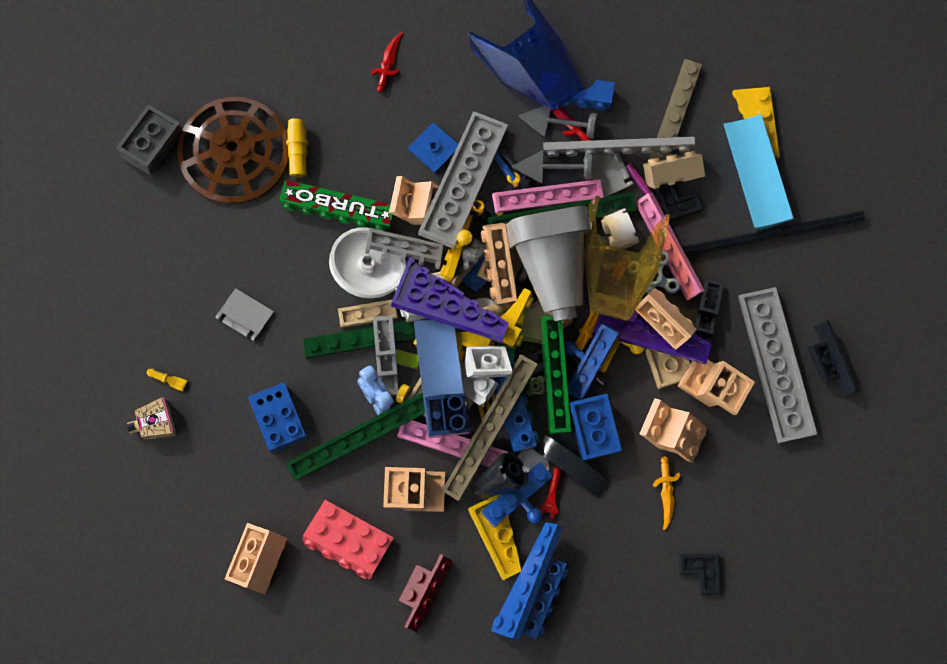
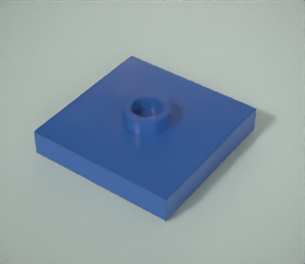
M432 123L408 147V151L436 174L454 155L458 143L435 123Z

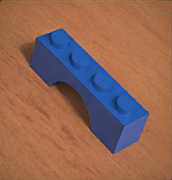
M541 71L537 99H541L543 102L555 101L562 105L574 104L581 108L593 107L599 111L610 110L615 83L596 80L590 88L576 91L568 88L562 82L560 74Z

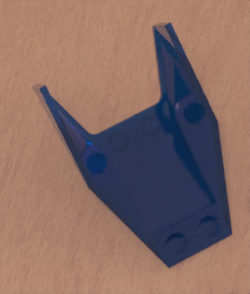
M524 0L525 11L533 18L534 26L507 46L501 47L473 32L468 33L471 50L505 86L553 111L583 90L562 40L532 0Z

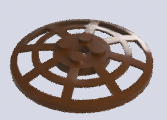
M243 97L217 99L198 109L184 125L178 142L180 169L190 186L209 200L224 204L251 202L271 191L284 175L289 161L288 146L286 145L288 135L278 116L262 103ZM239 101L252 104L250 109L244 112L237 110L224 111L221 103ZM215 106L216 115L207 119L200 128L191 126V123L201 113ZM259 108L263 109L273 118L279 127L278 130L268 131L265 125L254 116ZM226 116H241L244 118L238 126L229 125ZM219 119L222 128L214 134L205 131L211 123ZM250 121H253L263 133L252 136L246 128ZM186 132L196 135L193 144L194 157L184 161L183 142ZM201 137L210 140V150L199 154ZM282 137L283 155L280 165L270 161L272 138ZM265 140L266 150L263 157L255 153V143ZM232 143L238 145L235 151H229L227 149L228 146ZM213 158L218 164L214 174L204 166L202 161ZM251 160L260 164L253 172L246 175L243 167L248 165ZM197 164L202 173L211 179L207 190L193 180L187 168ZM265 167L276 172L264 186L252 192L248 181L257 177ZM224 169L236 170L239 178L227 179L221 176ZM218 183L224 185L241 184L245 195L229 197L217 195L214 192Z

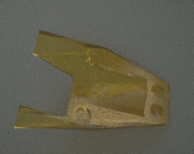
M595 196L590 202L588 210L592 230L585 234L584 261L590 312L629 321L659 270L670 215L666 214L657 223L639 253L605 245L603 237L597 234L595 217L600 196Z

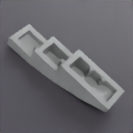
M392 316L373 317L378 380L380 379L384 383L391 396H397L398 379Z

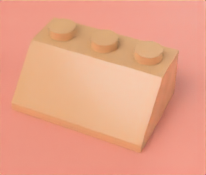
M656 288L634 308L675 350L697 330L692 321L685 318L679 309L672 305L665 295Z
M247 523L225 580L265 595L287 538Z

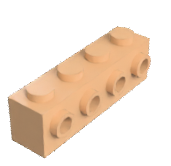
M497 223L483 226L484 231H481L482 242L486 243L487 249L484 250L485 261L489 262L490 269H487L488 280L492 281L493 288H490L491 299H494L498 304L517 301L506 224Z

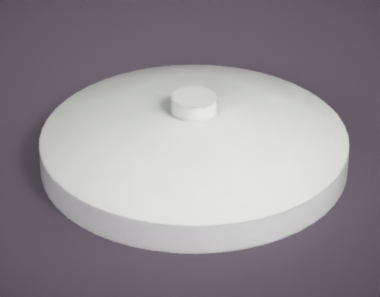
M369 228L351 229L343 233L332 247L329 265L334 279L344 290L362 298H379L391 293L397 288L398 281L401 280L406 267V261L402 262L400 261L401 256L390 253L386 254V258L381 257V251L370 249L369 254H366L365 247Z

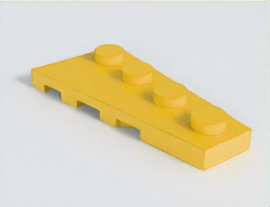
M770 87L733 90V97L736 99L738 109L744 119L760 114L763 116L775 159H778L780 155Z
M496 495L468 508V511L502 580H505L521 572V566L514 544L509 517L506 516L493 527L481 513L500 496Z

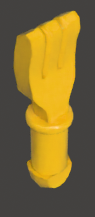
M153 368L147 370L149 377L158 379L163 383L166 381L170 387L182 392L188 382L176 376L169 377L168 374L161 373Z

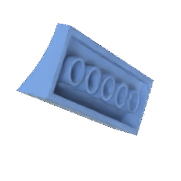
M434 320L414 321L429 437L425 397L464 393L455 327ZM468 433L443 435V436H436V437H429V438H430V439H433V438H440V437H447V436H454V435H461V434H468Z

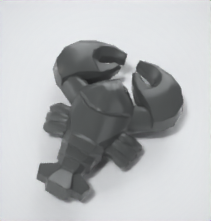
M478 238L472 239L471 243L462 249L454 276H459L463 270H467L470 265L475 266L479 261L484 248Z

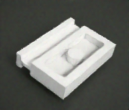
M464 369L461 376L463 391L466 393V397L484 408L486 400L490 399L499 384L489 377L467 378L466 369Z

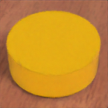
M406 384L400 387L396 396L398 403H403L407 400L411 387Z

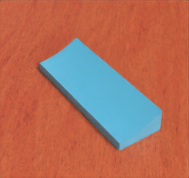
M760 114L747 119L725 123L724 128L755 229L760 231L794 220L763 116Z

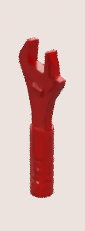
M554 468L548 498L540 508L542 513H551V521L555 514H558L555 496L562 471L558 468Z

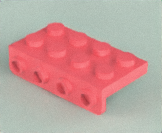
M325 500L305 531L302 541L307 548L311 550L316 549L325 558L338 561L341 567L356 571L359 577L371 579L394 537Z

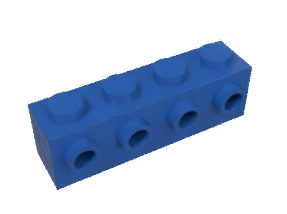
M508 376L493 377V381L499 384L495 389L496 395ZM521 394L504 423L514 454L534 449L537 446L536 443L539 442L536 431H532L531 428L533 418L531 412L527 413L525 406L528 405L525 394Z
M551 557L522 634L536 639L537 636H542L545 629L543 621L545 617L549 618L553 609L550 606L552 599H557L561 589L558 587L560 580H565L568 569H565L566 563Z

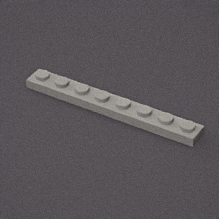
M695 137L543 143L544 155L549 157H557L559 154L577 156L578 153H592V155H596V153L604 152L605 155H612L615 152L632 154L634 151L652 153L653 150H660L662 153H668L672 150L688 152L694 149Z

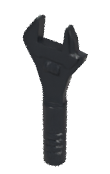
M505 150L499 153L510 167L517 164ZM516 171L520 176L523 188H530L528 185L533 179Z

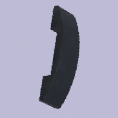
M546 435L534 449L537 454L564 471L595 497L599 495L608 482L590 465Z

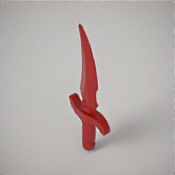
M403 32L394 37L387 46L381 68H376L371 72V75H381L377 91L380 93L384 91L387 78L399 73V69L390 71L395 63L397 46Z
M539 101L543 105L550 104V102ZM551 103L550 111L558 119L576 121L565 110ZM565 125L571 130L564 131L563 135H577L582 141H592L582 130L584 127Z

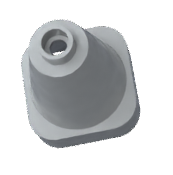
M576 206L515 218L506 224L509 250H517L544 313L552 312L554 322L576 318L575 307L583 305L584 235L592 230L587 206Z

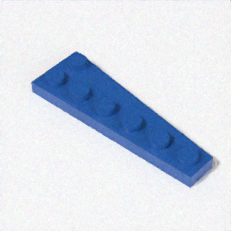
M547 522L544 524L499 615L493 621L492 632L519 641L563 527Z

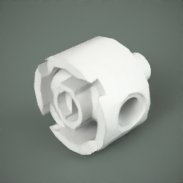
M625 208L607 215L601 220L605 234H610L608 238L613 251H620L639 243L638 237L634 235L636 231Z

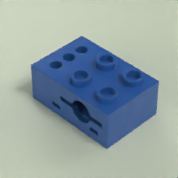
M285 382L248 397L271 454L308 439Z
M607 394L569 403L570 418L580 457L583 461L622 451Z

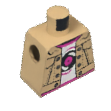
M164 397L135 411L137 420L127 423L129 434L140 432L141 437L144 439L177 435L168 401Z

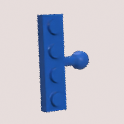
M604 323L601 324L586 353L579 350L573 341H566L564 343L565 355H574L581 359L567 386L568 393L580 400L585 398L620 334L619 332Z
M541 462L527 472L528 482L526 486L501 494L481 512L493 527L519 505L526 510L527 518L531 523H539L542 520V511L539 508H533L527 501L528 497L553 477Z

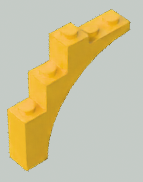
M524 288L517 301L500 317L509 324L503 342L498 343L514 350L517 346H521L524 336L522 329L518 328V325L522 326L526 317L524 313L527 308L530 309L534 301L531 291ZM468 331L456 332L460 362L465 358V349L467 347L495 346V340Z

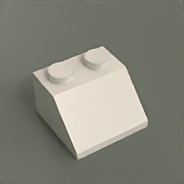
M505 346L467 347L465 357L467 378L506 377L512 374Z

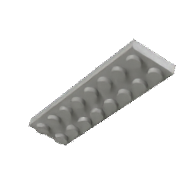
M473 111L418 235L454 249L458 241L457 235L466 223L472 205L477 198L508 124Z
M776 287L739 295V303L778 444L817 435Z

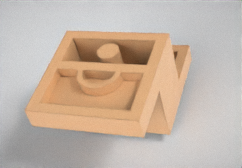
M397 176L389 213L412 225H422L439 186L433 182L414 183L403 176Z
M707 360L706 365L692 361L678 387L708 407L719 405L732 415H737L755 382L724 361L714 364Z
M654 399L640 435L657 448L677 453L686 461L693 462L698 454L702 439L706 435L707 427L689 412L670 408L663 401Z
M385 467L383 507L404 508L405 511L444 512V492L442 489L445 486V472L425 471V468Z

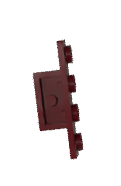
M440 554L432 572L416 565L399 599L400 602L413 608L404 627L417 633L423 625L424 618L431 608L446 574L450 570L452 560Z

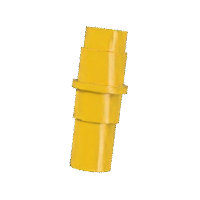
M290 119L288 120V140L286 141L290 176L305 177L307 176L306 157L308 145L305 120Z

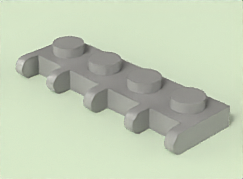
M369 228L365 253L369 254L370 249L381 251V257L386 258L387 253L399 255L402 262L405 261V257H411L419 260L420 266H423L424 261L435 263V269L439 270L443 244Z

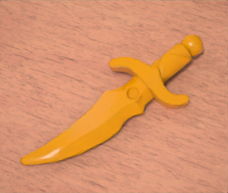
M664 456L661 458L663 463L661 464L662 477L654 482L653 487H657L662 482L663 530H666L674 512L675 503L672 482L679 479L680 473L670 477L668 458Z

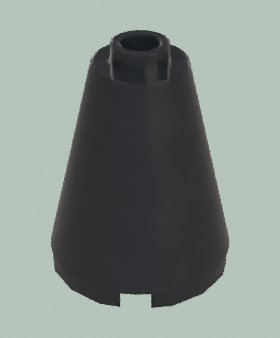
M512 452L502 453L475 481V494L482 499L523 488L528 482V473L522 469V466H524L523 462Z

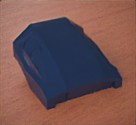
M466 393L425 397L429 437L471 433Z

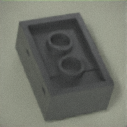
M148 104L116 147L119 157L147 174L152 175L182 132L181 125L178 121Z

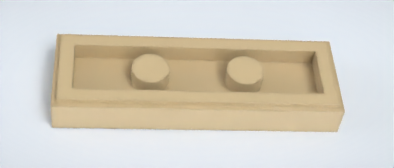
M392 300L339 308L341 328L371 324L373 323V317L392 316L393 320L398 319L396 308L391 307Z

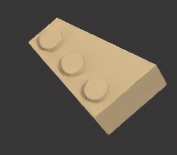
M693 150L684 152L685 155L683 156L671 154L667 155L666 159L659 160V158L648 159V163H643L647 186L656 189L660 188L659 185L663 184L672 185L678 181L705 177L702 154L696 153Z

